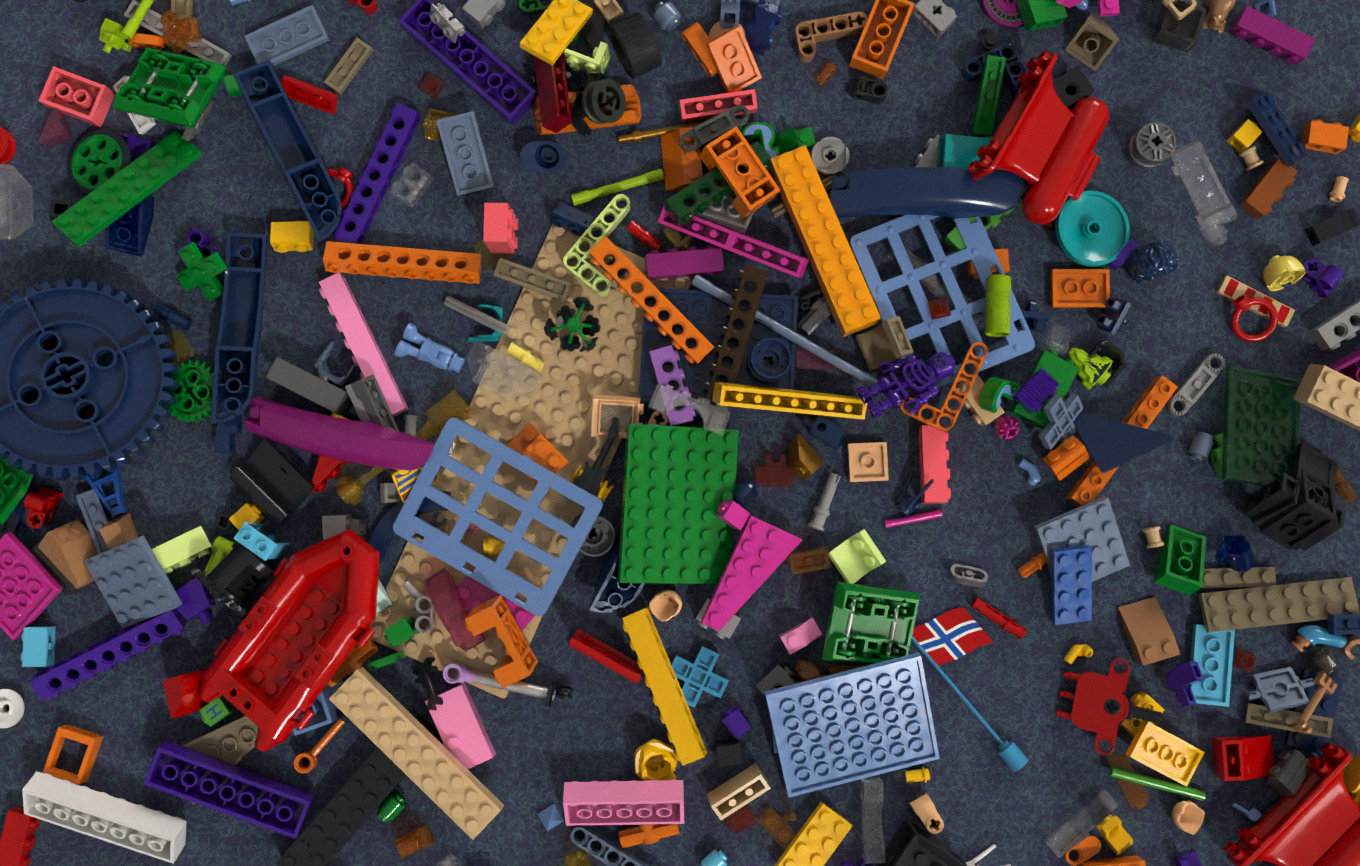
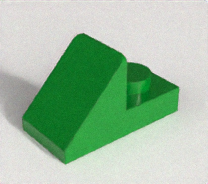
M795 127L775 136L776 145L780 148V155L804 145L807 148H811L816 144L811 127L796 131Z

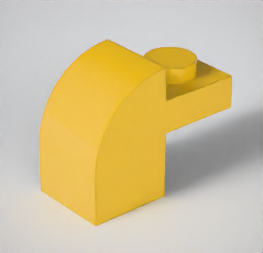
M1109 814L1095 825L1098 832L1117 856L1133 845L1132 837L1122 827V821L1116 815L1113 817Z

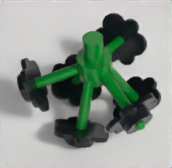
M576 297V299H573V303L578 308L577 314L575 315L576 311L573 308L570 309L567 305L562 306L561 311L556 312L558 317L556 322L560 326H555L552 319L549 318L545 322L544 331L546 336L554 340L557 338L556 330L568 328L570 333L560 337V348L570 352L581 347L579 337L573 336L574 332H577L586 343L579 351L583 352L586 350L588 352L597 345L598 337L588 340L585 335L594 337L595 333L600 331L599 319L588 315L580 323L578 319L582 311L589 312V310L594 309V306L590 304L587 298Z

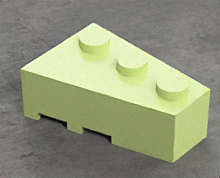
M199 526L153 548L152 551L167 575L178 567L190 564L191 560L197 557L202 558L210 554L209 550L212 549V546L204 530Z

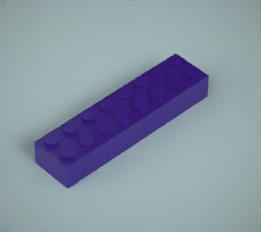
M417 0L398 20L402 29L514 126L535 103L537 98L536 91L467 31L463 36L457 35L456 43H453L429 17L431 4L435 6L436 4L432 0Z
M164 741L157 748L144 785L294 839L300 834L315 797L313 793L169 741Z

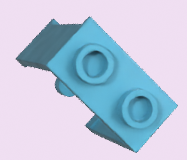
M245 522L233 539L265 561L276 558L280 561L291 544L275 543L276 537L274 535L266 537L259 532L263 526L261 523Z

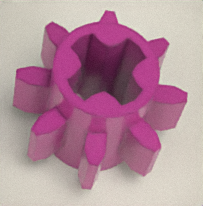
M1009 415L1002 416L996 421L995 427L997 430L995 433L1000 438H1013L1019 431L1017 426L1019 422L1015 417L1011 418Z

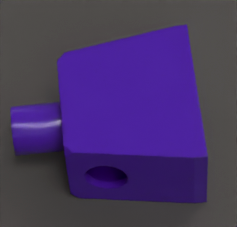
M197 578L176 590L182 602V605L176 609L186 620L198 617L202 625L213 620L208 610L216 605L215 599L210 590Z

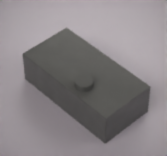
M279 357L275 359L266 378L343 416L346 415L352 403L348 392L329 383V378L321 374L317 377Z

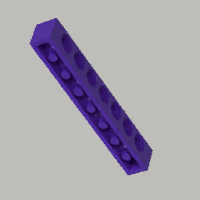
M397 103L396 107L391 109L390 119L382 128V136L374 145V153L366 162V170L363 175H360L356 191L350 195V203L347 209L343 210L342 220L333 232V239L336 242L362 244L422 118L418 111L400 103ZM404 123L403 128L396 129L398 124ZM391 140H396L393 146H388ZM388 157L385 163H380L381 158ZM374 174H380L377 180H372ZM372 190L369 197H364L366 191ZM359 207H364L361 214H356ZM351 224L356 225L353 231H348V227Z
M175 608L135 623L34 674L29 683L42 701L49 697L53 699L60 695L63 690H71L79 682L91 680L98 672L102 670L106 672L113 668L114 664L126 662L133 654L137 652L141 654L150 648L149 646L153 644L159 645L171 635H179L185 630L187 620ZM159 624H165L167 628H161ZM141 633H147L150 637H144ZM124 642H129L132 646H127ZM106 651H111L114 655H109ZM89 660H94L96 664L90 663ZM71 669H76L79 673H75ZM54 678H58L61 682L55 681Z

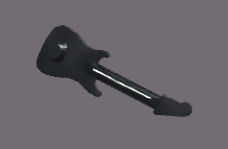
M617 417L612 418L608 436L593 466L591 467L589 462L586 461L583 473L573 482V484L596 497L599 494L600 481L610 468V465H607L604 469L601 466L615 437H618L619 419Z

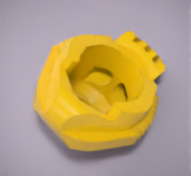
M652 739L636 749L634 769L635 774L644 781L676 779L674 771L678 761L675 756V749L660 740Z

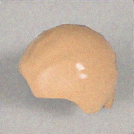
M671 589L658 592L649 602L651 613L662 622L676 616L682 608L681 597Z
M1190 801L1178 802L1173 807L1171 814L1173 823L1182 831L1192 835L1198 832L1205 817L1204 811Z

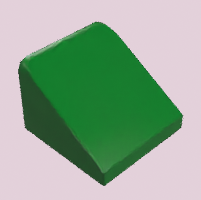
M226 75L223 80L228 94L232 98L242 95L234 75Z

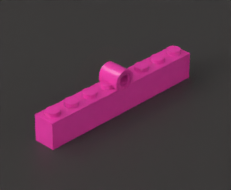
M664 204L658 223L795 277H803L809 259L698 216H694L687 224L682 223L677 226L664 209Z

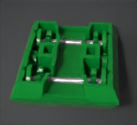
M147 47L138 60V65L132 75L115 96L113 108L169 124L173 123L195 128L223 81L227 68L215 62Z
M837 582L822 660L871 665L907 656L914 630L920 593Z

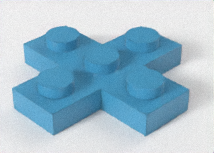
M701 646L694 663L678 655L675 656L672 663L676 677L685 681L682 692L686 702L694 708L703 690L721 699L729 682L728 679L712 672L720 654L704 646Z

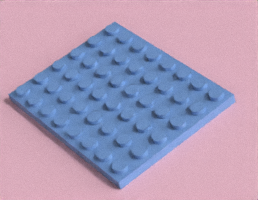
M920 653L765 691L788 797L940 759Z

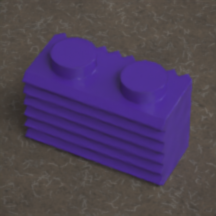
M1041 368L1012 398L1027 413L1033 411L1037 413L1045 405L1043 401L1047 397L1049 399L1057 393L1058 390L1056 388L1059 386V383Z

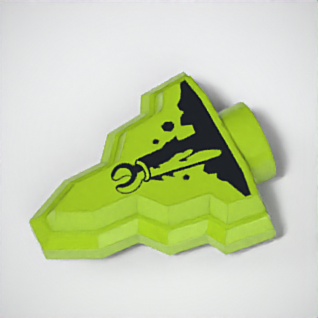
M1077 348L1069 350L1068 356L1075 363V366L1079 368L1077 374L1082 379L1081 384L1087 390H1090L1096 383L1101 386L1111 376L1108 369L1113 361L1108 357H1100L1097 354L1089 357L1088 353Z

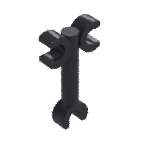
M427 657L420 668H415L412 673L419 675L415 683L425 682L429 695L427 707L429 710L436 711V704L442 705L443 699L436 694L430 672H436L438 667L432 666L435 658Z

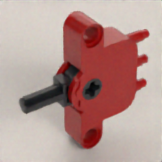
M1115 659L1111 663L1108 676L1095 672H1086L1082 675L1073 672L1063 673L1064 678L1077 681L1075 693L1060 691L1059 693L1060 697L1074 701L1072 712L1056 710L1055 715L1071 720L1078 728L1096 732L1095 748L1102 755H1108L1114 751L1119 725L1124 719L1132 720V718L1157 724H1160L1162 720L1161 712L1135 706V702L1129 701L1125 696L1130 665L1124 659ZM1123 662L1125 664L1126 670L1124 673H1118L1115 670L1116 663ZM1115 701L1118 709L1111 712V708L1107 707V705ZM1102 740H1107L1110 743L1111 748L1109 751H1104L1100 748Z

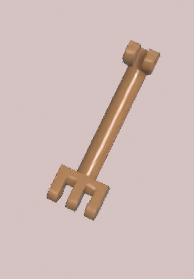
M1320 671L1314 679L1318 688L1293 727L1297 732L1303 734H1310L1313 729L1307 725V721L1324 693L1333 694L1337 687V684L1324 671Z

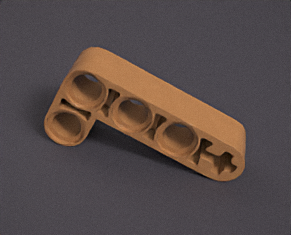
M853 12L799 23L794 34L799 60L804 63L811 62L816 52L815 43L862 34L868 20L867 15L863 12ZM840 24L844 29H838L836 25ZM823 28L826 32L821 33L817 29ZM804 31L807 33V36H801L799 32ZM808 49L811 51V54H805L802 50Z

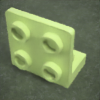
M600 42L599 47H595L592 58L567 48L564 51L569 68L574 71H585L588 76L591 73L604 74L610 59L608 44Z
M865 529L854 534L828 553V556L846 583L854 584L869 571L886 562Z

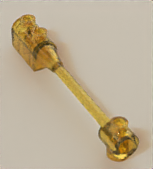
M453 390L425 412L429 420L414 437L426 440L441 433L450 418L456 417L462 421L467 420L470 416L468 412L471 408L456 390ZM374 467L360 479L344 476L338 480L336 491L345 503L358 504L362 500L360 495L364 493L363 485L386 468Z

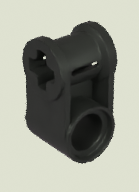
M855 76L854 89L850 92L852 98L875 104L885 101L888 87L884 82L869 79L865 76ZM880 90L882 91L883 95L878 96L874 93V91Z

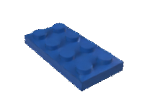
M1089 545L1051 550L1052 623L1054 625L1092 620V547Z

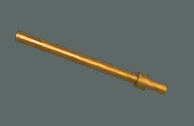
M707 120L642 132L636 130L630 134L619 135L618 139L619 143L634 141V143L641 142L642 139L662 136L680 128L696 127Z

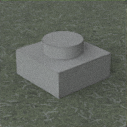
M394 483L380 484L381 503H398L402 501Z

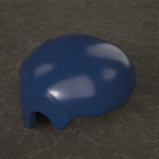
M753 480L740 482L733 491V501L744 509L748 507L758 496V491L756 490V487L759 489L758 484Z

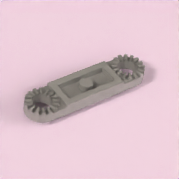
M1214 353L1205 357L1169 400L1167 408L1170 414L1181 416L1187 413L1190 407L1194 405L1225 367L1223 356ZM1212 358L1218 361V367L1215 369L1209 364ZM1176 401L1181 402L1183 406L1180 412L1176 411L1173 407Z

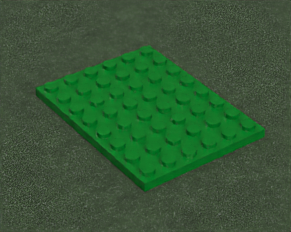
M627 424L618 567L619 583L718 584L732 554L733 528L715 515L723 501H733V491L736 487L739 430Z

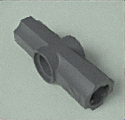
M825 296L820 297L813 304L807 315L797 325L807 336H810L821 322H824L832 314Z

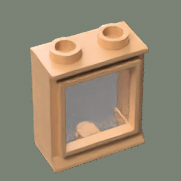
M594 394L591 437H607L608 430L612 424V418L617 417L619 419L617 438H626L627 424H643L639 422V416L643 415L644 404H640L641 398Z

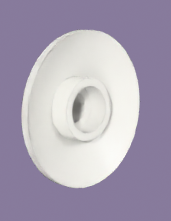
M0 689V728H9L21 720L24 714V702L16 691ZM7 704L9 705V708H10L9 711H7V710L5 709V706H6Z

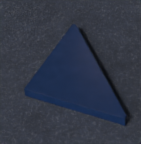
M1081 412L1073 421L1102 474L1173 440V437L1169 434Z

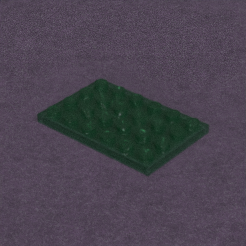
M1236 366L1226 367L1222 457L1223 480L1265 486L1281 474L1288 473L1299 444L1300 402L1293 398L1300 385V378Z

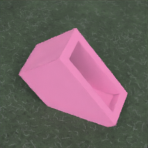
M812 617L779 635L787 652L792 654L813 642L822 633Z

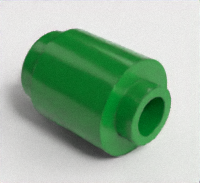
M392 792L378 807L377 815L386 823L394 820L406 806L405 797L399 792Z

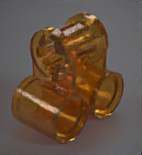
M172 11L162 14L161 23L167 29L162 39L173 52L180 53L184 51L186 42H200L202 40V35H200L199 31L200 19L194 17L180 19Z
M424 824L422 827L406 833L403 837L393 840L401 859L435 843L428 824Z

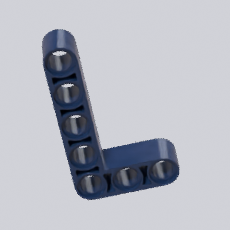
M1002 45L966 62L961 72L962 77L967 81H973L982 77L985 55L1004 57L1002 53L1008 54L1009 58H1006L1003 78L1013 100L1015 99L1018 86H1021V83L1017 80L1026 70L1013 45ZM968 68H973L975 73H971ZM1010 70L1016 71L1017 75L1011 74Z

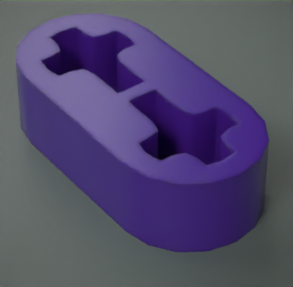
M1131 237L1116 256L1117 259L1107 265L1116 271L1139 243Z

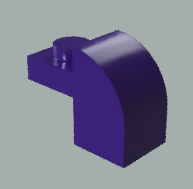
M1187 662L1178 665L1167 676V690H1176V699L1182 707L1197 705L1190 685L1204 681L1198 663Z

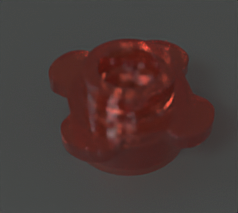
M1243 650L1237 651V659L1233 662L1234 667L1237 669L1242 668L1245 672H1251L1255 665V655L1247 654Z

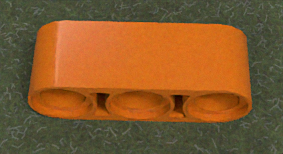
M696 22L682 31L681 36L685 42L687 41L686 44L695 57L698 56L697 60L704 70L708 71L707 74L712 77L718 71L705 44L711 40L701 25Z

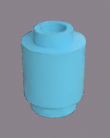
M714 849L701 861L700 866H727L726 860L728 857L721 849L719 851Z

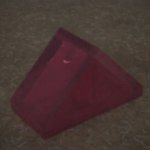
M55 108L52 109L38 140V143L49 149L74 139L66 116Z

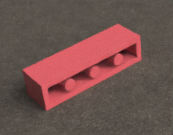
M755 89L682 99L679 101L681 122L711 119L736 105L746 107L749 114L756 113L758 107ZM737 111L735 112L734 116L743 115L744 112Z
M929 425L919 427L921 489L931 479L934 482L921 496V504H945L951 498V490L947 486V480L950 479V469L947 468L949 450L946 449L948 431H940Z

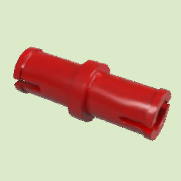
M635 220L626 229L637 237L641 244L644 243L652 251L659 250L663 246V243L659 242L650 234L649 230L646 231Z

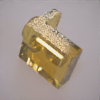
M667 227L663 231V236L674 249L685 251L691 246V235L680 240L681 236L675 229L672 230L670 227Z

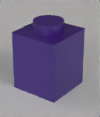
M737 706L734 709L729 707L722 713L724 716L721 718L722 722L736 740L752 728Z

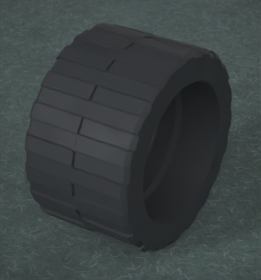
M636 12L609 25V34L622 66L632 79L662 65L661 53L655 37L640 13Z

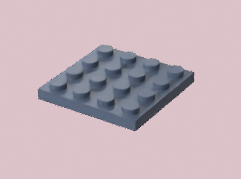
M1106 496L1034 526L1050 575L1052 549L1084 545L1092 547V582L1130 566L1109 498Z
M144 535L83 561L122 628L182 605L180 598Z

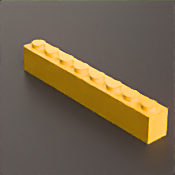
M715 382L712 398L713 402L722 406L864 420L867 403L864 404L860 397L724 382Z
M648 607L623 617V629L629 634L631 639L629 641L633 651H636L638 666L645 673V683L652 690V700L659 707L661 722L666 724L668 729L667 736L669 741L675 746L677 760L681 761L682 766L704 758L708 752Z

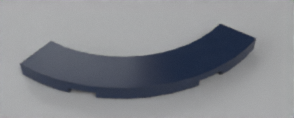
M442 491L449 496L451 495L449 491ZM424 497L415 516L431 511H448V509ZM403 501L395 505L383 516L368 540V543L380 552V560L384 561L388 546L395 534L393 525L404 505Z

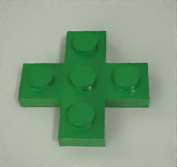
M195 242L177 251L187 266V269L176 275L186 292L199 285L208 301L223 294L224 288L216 275L228 268L218 252L204 258Z

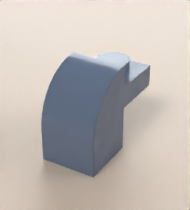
M721 0L720 27H735L739 25L740 0Z

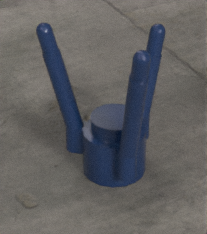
M910 471L904 487L896 499L899 502L896 507L908 516L921 504V499H918L934 482L931 479L913 499L908 496L903 498L914 471Z

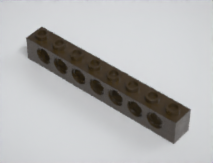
M748 265L745 266V269H740L737 279L741 281L740 286L734 289L732 299H735L734 306H729L726 316L730 318L728 326H723L721 336L724 337L723 343H718L715 353L719 355L717 363H712L710 373L713 374L712 380L707 381L704 392H707L706 400L702 399L699 411H702V416L724 422L728 406L714 405L710 401L714 391V384L719 375H724L727 378V383L735 384L769 271ZM747 282L753 283L755 290L753 292H746L744 284ZM739 302H748L749 309L741 311L738 307ZM739 319L743 322L744 326L741 330L734 329V320ZM735 338L738 341L737 348H729L727 345L728 339ZM726 356L730 357L733 361L732 366L728 368L724 367L721 363L722 358Z

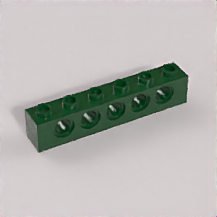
M757 141L750 146L766 170H768L771 157ZM738 165L740 173H747L744 165ZM716 167L665 201L664 209L677 226L682 223L687 224L696 214L704 213L710 205L719 203L728 193L733 194L734 191ZM701 193H705V194H707L708 196H702V195H700V194H701ZM685 203H690L693 206H686Z

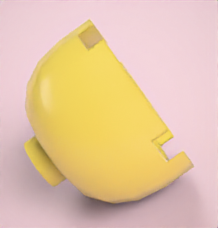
M1277 255L1272 257L1265 266L1263 280L1270 291H1278L1284 289L1280 285L1289 282L1292 285L1299 281L1306 272L1304 266L1297 258Z

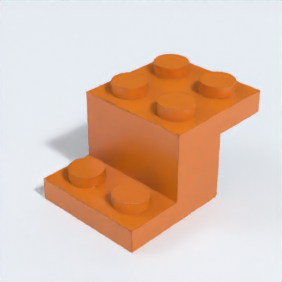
M531 422L506 445L522 455L526 454L532 458L531 460L556 474L569 463ZM527 475L537 485L538 481Z

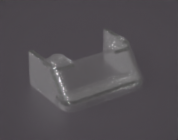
M1200 138L1169 153L1174 163V166L1171 168L1176 177L1180 175L1199 213L1195 217L1200 226L1203 224L1205 227L1215 226L1238 218L1232 202H1230L1205 153Z

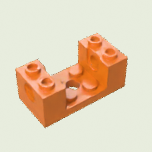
M737 126L706 145L699 155L709 171L717 167L737 196L732 205L742 219L771 201L780 192L779 187ZM738 165H744L747 173H740Z
M498 595L475 606L465 618L467 630L472 632L473 636H476L495 627L497 637L502 639L505 644L507 656L502 657L499 661V666L493 670L495 681L498 684L500 683L503 689L530 676L538 661L503 596Z

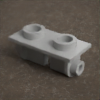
M438 3L436 6L431 4L429 17L432 22L439 26L447 38L456 43L457 35L463 36L465 34V27L456 18L451 21L449 20L453 17V14L444 4Z

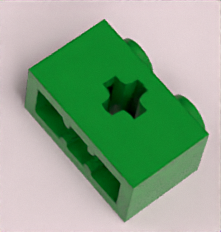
M413 615L404 617L384 630V637L389 645H393V647L399 646L420 633L415 628L416 620Z

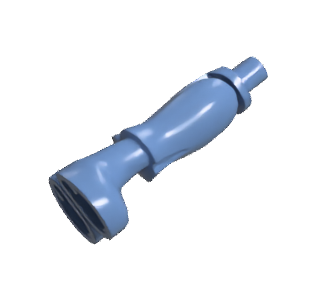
M409 323L403 333V339L419 344L421 348L418 349L401 340L395 350V356L404 357L410 355L440 369L453 370L458 373L461 371L465 362L464 358L459 357V354L449 347L436 343L429 337L425 338L420 335L414 324Z

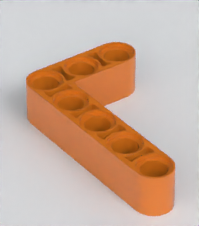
M975 342L970 346L940 410L928 404H922L915 414L910 415V411H906L903 408L905 401L902 400L903 402L899 406L901 412L940 431L950 430L988 352L987 346L982 342ZM976 346L980 347L983 350L982 356H975L973 348ZM966 364L973 365L975 369L973 374H967L964 371ZM957 382L965 383V392L957 391ZM950 399L957 401L958 407L956 410L949 409L948 401ZM923 409H929L932 412L930 419L922 418L921 412ZM941 417L949 419L950 424L947 428L940 426L939 420Z

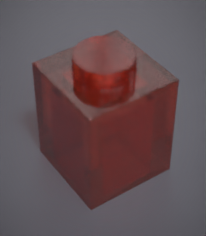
M748 804L727 816L725 823L729 830L733 829L734 833L737 834L756 824V819Z

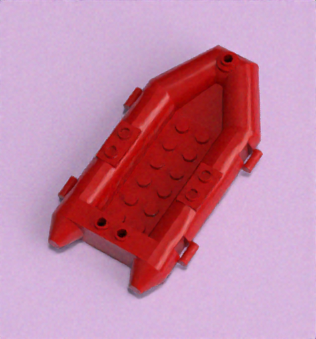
M347 529L294 553L289 560L284 557L273 571V575L276 576L230 639L224 637L213 651V655L216 657L203 673L199 697L209 703L224 696L256 724L258 729L255 747L258 750L265 752L286 741L295 727L303 730L315 714L310 707L356 645L364 648L374 635L375 630L370 626L376 619L380 552L354 531Z

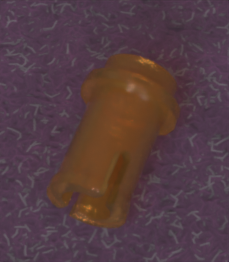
M831 62L823 65V70L815 79V82L821 87H825L832 75L837 73V67Z

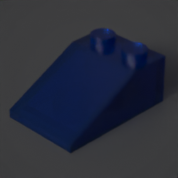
M146 197L106 227V249L143 256L154 216V197Z

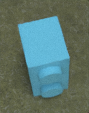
M56 626L24 627L21 635L23 642V651L21 652L22 667H47L55 664Z

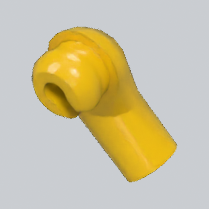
M1086 644L1073 645L1063 659L1072 665L1077 657H1091L1093 649Z

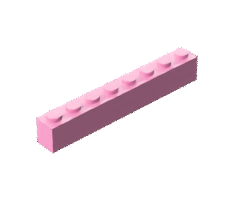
M338 272L319 281L321 286L319 291L324 299L327 298L329 303L327 308L332 316L335 315L337 322H335L336 327L340 333L343 332L345 336L343 341L346 347L351 349L354 354L352 360L356 366L360 367L362 371L360 373L361 378L363 379L374 374L393 418L408 411L406 402L344 275Z

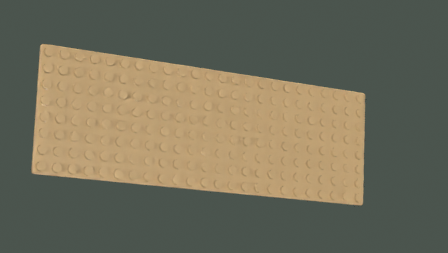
M552 224L532 269L572 283L567 300L563 302L523 287L507 322L510 330L507 335L502 334L463 421L505 445L531 422L569 461L557 475L571 481L572 476L582 464V469H585L586 461L589 462L591 467L593 466L607 438L601 436L591 437L594 394L639 398L644 311L640 307L637 309L630 302L632 298L627 293L623 295L616 288L618 284L614 280L609 281L611 286L610 293L607 296L600 297L567 271L563 262L564 256L581 236L574 235L570 231ZM587 244L580 247L582 252H587L590 249V246ZM617 247L646 277L644 258ZM606 257L604 263L608 264L613 257ZM570 259L568 265L573 267L578 261ZM590 260L587 261L603 275L604 270L600 266L596 267ZM585 271L582 274V277L586 279L592 276L591 271ZM626 271L620 279L627 278L628 272ZM689 277L649 280L656 288L688 290L691 284ZM599 283L597 285V289L600 291L607 288L606 283ZM634 284L631 290L634 293H639L642 287L639 284ZM576 297H585L594 306V309L589 310V312L582 311L578 319L580 323L588 315L599 319L600 331L595 333L594 337L585 335L588 340L598 337L597 345L588 352L586 350L583 352L579 351L586 343L577 332H574L573 336L579 337L581 347L570 352L560 348V337L570 333L568 328L556 330L557 338L554 340L546 336L544 331L545 322L549 318L552 319L555 326H560L556 322L558 318L556 312L561 311L562 306L567 305L570 309L573 308L576 311L575 315L577 314L578 308L573 303V299H576ZM511 343H515L526 351H531L532 355L546 362L542 370L538 372L527 364L523 365L519 359L506 353ZM602 404L600 429L609 430L612 418L617 417L619 419V431H625L632 417V406ZM458 435L451 446L450 457L480 474L483 473L492 454ZM622 438L614 439L601 466L602 469L611 464ZM504 461L493 479L494 482L527 501L536 487V484L525 473ZM444 467L440 469L433 487L440 491L451 492V497L465 505L476 486ZM550 487L539 506L569 525L585 509V507ZM486 492L477 510L480 514L510 531L513 530L522 513ZM450 510L439 511L440 514L437 516V521L441 522L446 518L447 522L445 525L438 526L437 528L450 535L460 516ZM437 511L422 513L419 515V518L425 522L431 521L432 515ZM532 519L523 536L525 540L559 558L568 541V538L535 519ZM470 523L461 542L496 562L500 555L499 553L489 556L483 553V539L495 536ZM415 532L413 538L422 542L423 539L419 538L418 533ZM408 541L385 590L392 606L376 615L375 621L370 626L375 630L371 640L398 652L404 650L405 655L424 663L427 657L435 658L432 666H437L438 670L442 672L448 664L457 661L464 666H468V670L493 675V670L499 666L501 658L507 656L505 644L492 629L473 636L472 632H469L466 628L465 618L471 611L458 601L452 593L467 575ZM516 549L506 569L517 575L522 571L526 576L523 569L528 567L534 578L540 582L541 588H543L552 569ZM468 562L464 565L470 571L475 567ZM409 581L421 594L431 595L435 598L436 626L430 632L419 633L407 642L393 647V645L387 643L384 637V630L404 617L413 615L414 619L417 620L415 599L402 587L405 582ZM519 592L515 596L525 603L528 598ZM423 599L421 605L424 609H428L430 602L427 599ZM535 615L522 631L529 645L542 616ZM424 618L421 622L422 627L428 629L430 622ZM450 668V675L453 677H458V670L456 668ZM464 681L500 698H506L509 692Z

